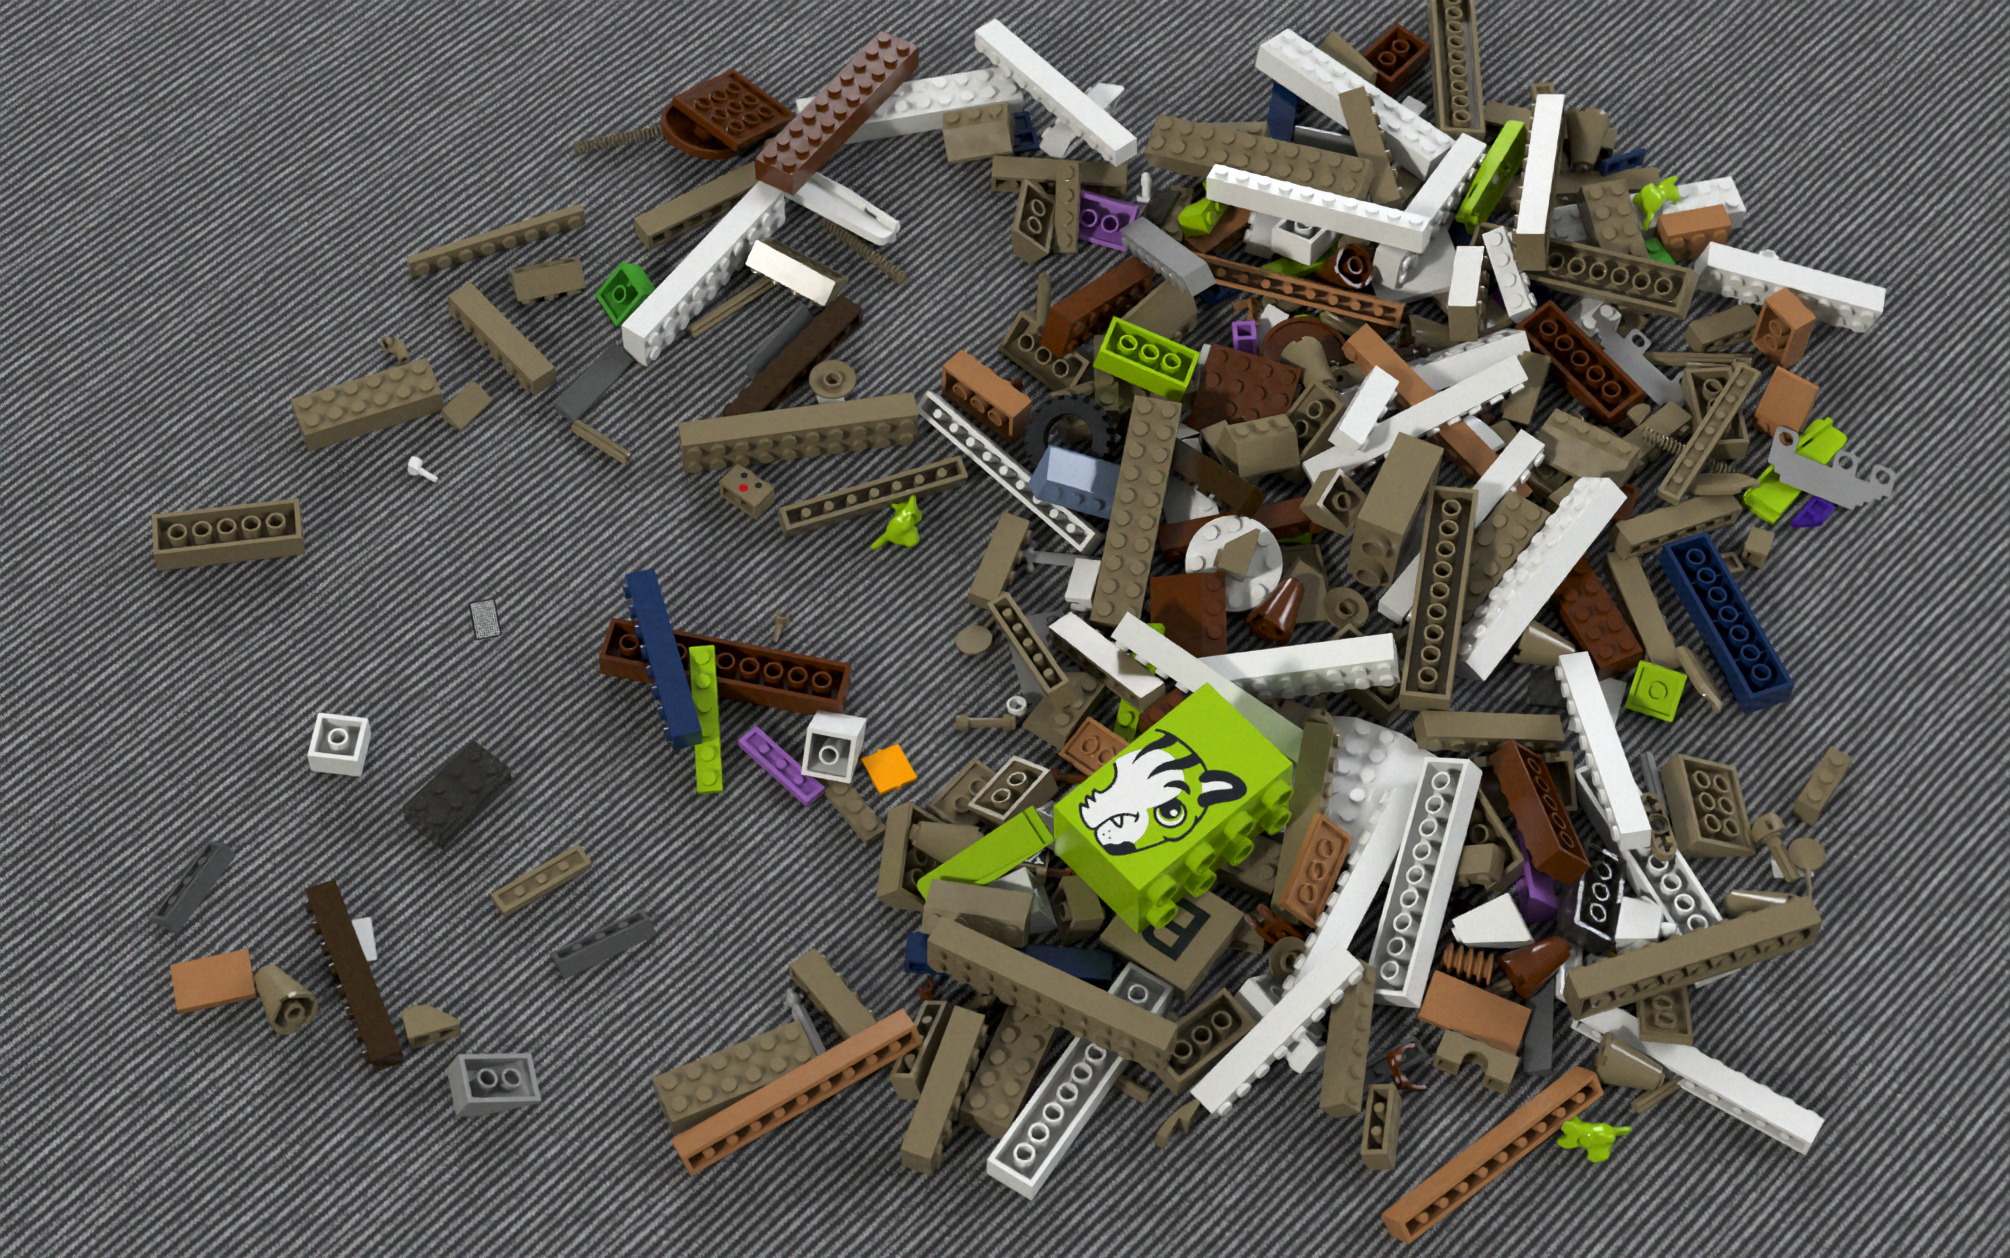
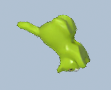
M1676 175L1663 180L1657 186H1654L1653 183L1644 186L1641 192L1633 197V205L1637 206L1640 212L1646 215L1642 224L1644 232L1648 231L1654 214L1665 202L1677 205V200H1682L1679 197L1678 186L1674 185L1678 179Z
M911 495L909 501L891 504L896 510L895 516L889 521L886 532L871 545L870 548L872 550L882 547L888 541L896 545H905L908 548L915 546L919 542V534L915 525L921 521L922 512L921 509L917 508L915 495Z
M1576 1115L1570 1121L1563 1122L1561 1129L1565 1135L1559 1137L1557 1143L1559 1146L1567 1149L1583 1147L1588 1151L1589 1160L1595 1163L1603 1162L1609 1158V1151L1614 1144L1615 1138L1630 1133L1632 1128L1630 1126L1612 1127L1606 1123L1583 1122Z

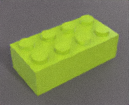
M1114 316L1092 367L1180 403L1193 374L1200 352Z

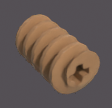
M1450 942L1445 948L1439 971L1445 966L1446 974L1450 975L1455 969L1457 978H1460L1466 972L1467 981H1470L1476 975V983L1480 984L1486 978V986H1489L1495 965L1494 956L1490 954L1484 960V953L1480 951L1474 957L1473 948H1470L1464 954V947L1462 945L1454 951V944Z

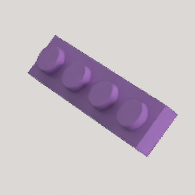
M757 726L738 740V746L806 807L825 793V787L812 776L801 775L802 766Z

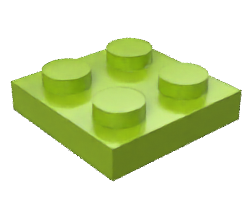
M1640 660L1625 708L1672 722L1688 675Z

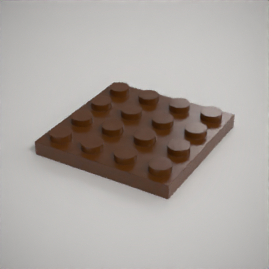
M734 69L682 92L672 99L673 106L735 151L785 128L797 116Z
M1212 342L1187 427L1200 432L1201 429L1226 420L1228 425L1286 414L1292 407L1303 369Z

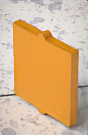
M899 744L884 750L878 749L876 753L861 759L864 768L880 795L894 789L900 790L901 786L917 780V776Z

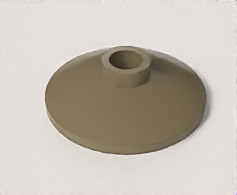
M827 360L817 364L812 369L809 383L811 389L820 397L839 399L847 396L854 389L856 375L848 364L838 360Z
M1336 587L1327 592L1323 599L1322 609L1324 615L1335 627L1343 629L1350 623L1356 629H1359L1366 623L1369 616L1368 605L1365 599L1355 590L1347 587Z
M1297 937L1281 938L1274 944L1269 955L1270 972L1275 981L1281 986L1290 974L1293 975L1296 969L1293 967L1295 960L1301 953L1304 954L1307 948L1304 946L1305 942Z

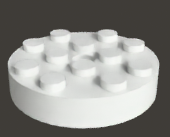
M1235 515L1223 516L1205 524L1192 538L1185 559L1186 574L1216 572L1217 567L1213 566L1218 549L1223 550L1225 543L1256 528L1261 530L1244 583L1225 577L1226 613L1229 614L1245 613L1257 607L1277 587L1282 573V553L1274 535L1258 521L1250 520L1244 516H1241V518Z

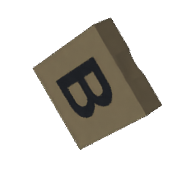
M1209 890L1197 898L1188 892L1175 903L1179 907L1175 917L1161 929H1156L1150 924L1140 934H1137L1125 921L1116 915L1100 935L1101 949L1107 952H1114L1113 957L1126 966L1130 961L1173 987V996L1185 1004L1204 980L1211 965L1224 954L1244 927L1245 913Z

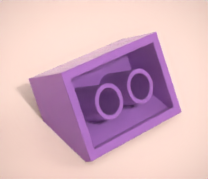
M1080 189L1078 239L1127 252L1120 240L1123 237L1120 229L1139 218L1142 206Z
M1518 831L1515 843L1527 859L1521 876L1515 881L1522 918L1524 922L1553 921L1555 913L1560 907L1558 895L1554 896L1555 880L1546 872H1540L1532 864L1533 857L1524 845L1525 839L1523 834Z

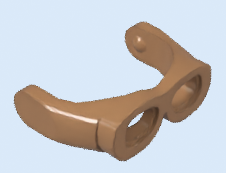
M1252 296L1234 303V309L1238 311L1249 307L1250 311L1246 321H1253L1254 316L1255 326L1260 325V317L1257 313L1260 310V303L1255 297Z

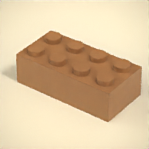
M962 349L943 365L942 394L1010 445H1013L1026 433V423H1029L1031 419L1032 401L1025 393L1016 390L1010 382L1001 379L991 368L985 367L973 355L967 354Z

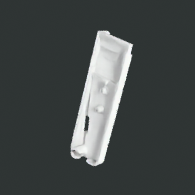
M818 172L794 196L784 192L785 197L874 244L885 245L886 243H894L896 241V234L900 230L898 220L881 211L852 190Z

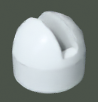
M1020 696L1010 698L1007 701L1009 714L1015 715L1016 718L1023 717L1027 711L1026 700Z

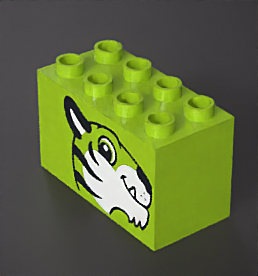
M1206 682L1054 805L1055 853L1137 934H1140L1150 924L1156 929H1161L1177 914L1179 907L1175 903L1188 892L1195 898L1203 895L1214 884L1217 878L1214 872L1227 861L1232 866H1237L1252 852L1254 848L1252 840L1264 830L1270 835H1274L1288 823L1292 815L1288 810L1289 800L1294 793V789L1291 787L1293 763Z

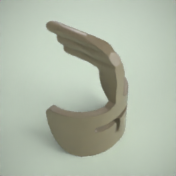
M1647 404L1635 405L1627 412L1628 417L1617 426L1632 432L1651 412L1650 406ZM1607 426L1599 427V429L1604 430L1620 439L1624 438L1614 433Z

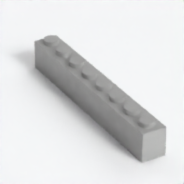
M1143 216L1120 229L1123 236L1120 240L1126 250L1130 249L1134 256L1138 255L1142 262L1145 261L1150 268L1153 267L1157 274L1161 273L1165 280L1169 279L1172 285L1178 286L1182 293L1186 292L1193 297L1216 283L1205 261Z

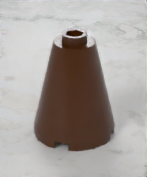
M1357 243L1345 244L1315 271V281L1344 289L1362 288L1368 285L1373 278L1374 265L1371 266L1370 262L1372 257L1365 247Z
M1293 577L1285 578L1249 613L1246 619V624L1249 622L1251 625L1249 630L1266 643L1272 644L1273 641L1280 642L1278 646L1287 645L1291 640L1305 592L1302 582Z
M1555 935L1505 953L1497 958V962L1501 972L1504 973L1506 971L1515 993L1521 999H1526L1527 1001L1570 958L1569 951L1572 948L1565 937L1560 938Z

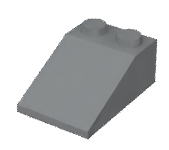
M531 1053L458 1054L447 1068L456 1117L483 1116L541 1102Z

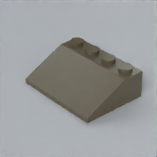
M1168 279L1164 280L1121 319L1179 343L1187 332H1192L1195 329L1198 310L1194 298L1186 292L1182 293L1178 286H1173Z
M1678 753L1660 767L1676 843L1681 855L1702 859L1753 856L1756 854L1735 766Z

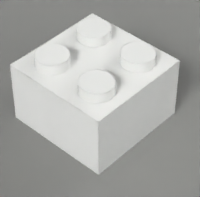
M318 713L307 755L311 771L361 777L371 738L368 718Z

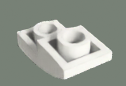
M1469 415L1463 419L1494 452L1505 446L1504 441L1477 417Z

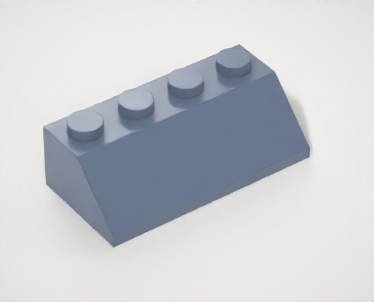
M1049 444L1028 484L1038 500L1110 520L1121 465Z

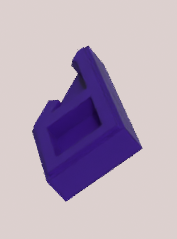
M1814 496L1793 519L1790 526L1793 528L1822 526L1834 512L1835 506L1823 498Z

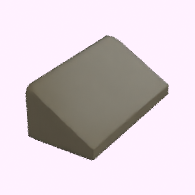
M472 381L442 409L443 420L459 431H462L493 401L475 381Z

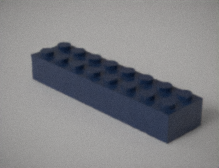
M1707 531L1664 544L1659 562L1744 714L1788 701L1794 688V683Z

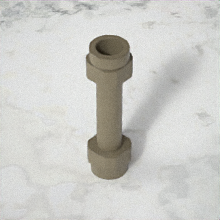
M968 714L956 715V730L968 731V728H1003V731L1015 730V715L1003 714V718H968Z

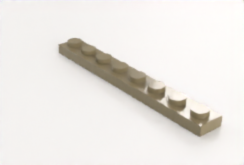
M581 204L407 256L411 277L425 275L429 272L444 269L461 262H467L474 258L490 255L497 251L585 225L584 209Z
M1740 362L1657 489L1655 496L1675 506L1679 504L1754 388L1762 372Z

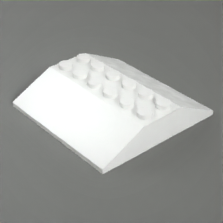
M1332 716L1334 725L1341 730L1343 743L1337 752L1338 769L1333 774L1332 783L1334 791L1328 801V819L1353 837L1342 865L1349 868L1348 860L1355 850L1358 851L1361 845L1358 841L1361 835L1366 830H1369L1371 826L1369 820L1376 810L1379 811L1382 805L1379 801L1387 790L1391 791L1395 787L1400 786L1412 795H1415L1424 758L1437 756L1426 749H1418L1417 743L1402 733L1357 717ZM1292 760L1293 767L1297 769V763ZM1286 825L1274 835H1270L1266 830L1259 835L1282 844ZM1400 848L1382 880L1386 883H1391Z

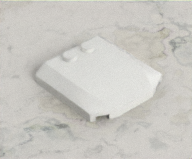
M1443 225L1441 226L1437 238L1429 241L1430 246L1426 253L1419 255L1416 267L1409 269L1405 282L1403 284L1399 283L1395 290L1372 279L1370 283L1373 295L1407 304L1432 297L1433 294L1450 291L1456 251L1447 229ZM1375 252L1372 259L1370 260L1371 266H1373Z

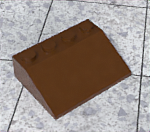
M1201 572L1150 578V623H1162L1166 628L1164 636L1196 658L1227 654L1225 572Z

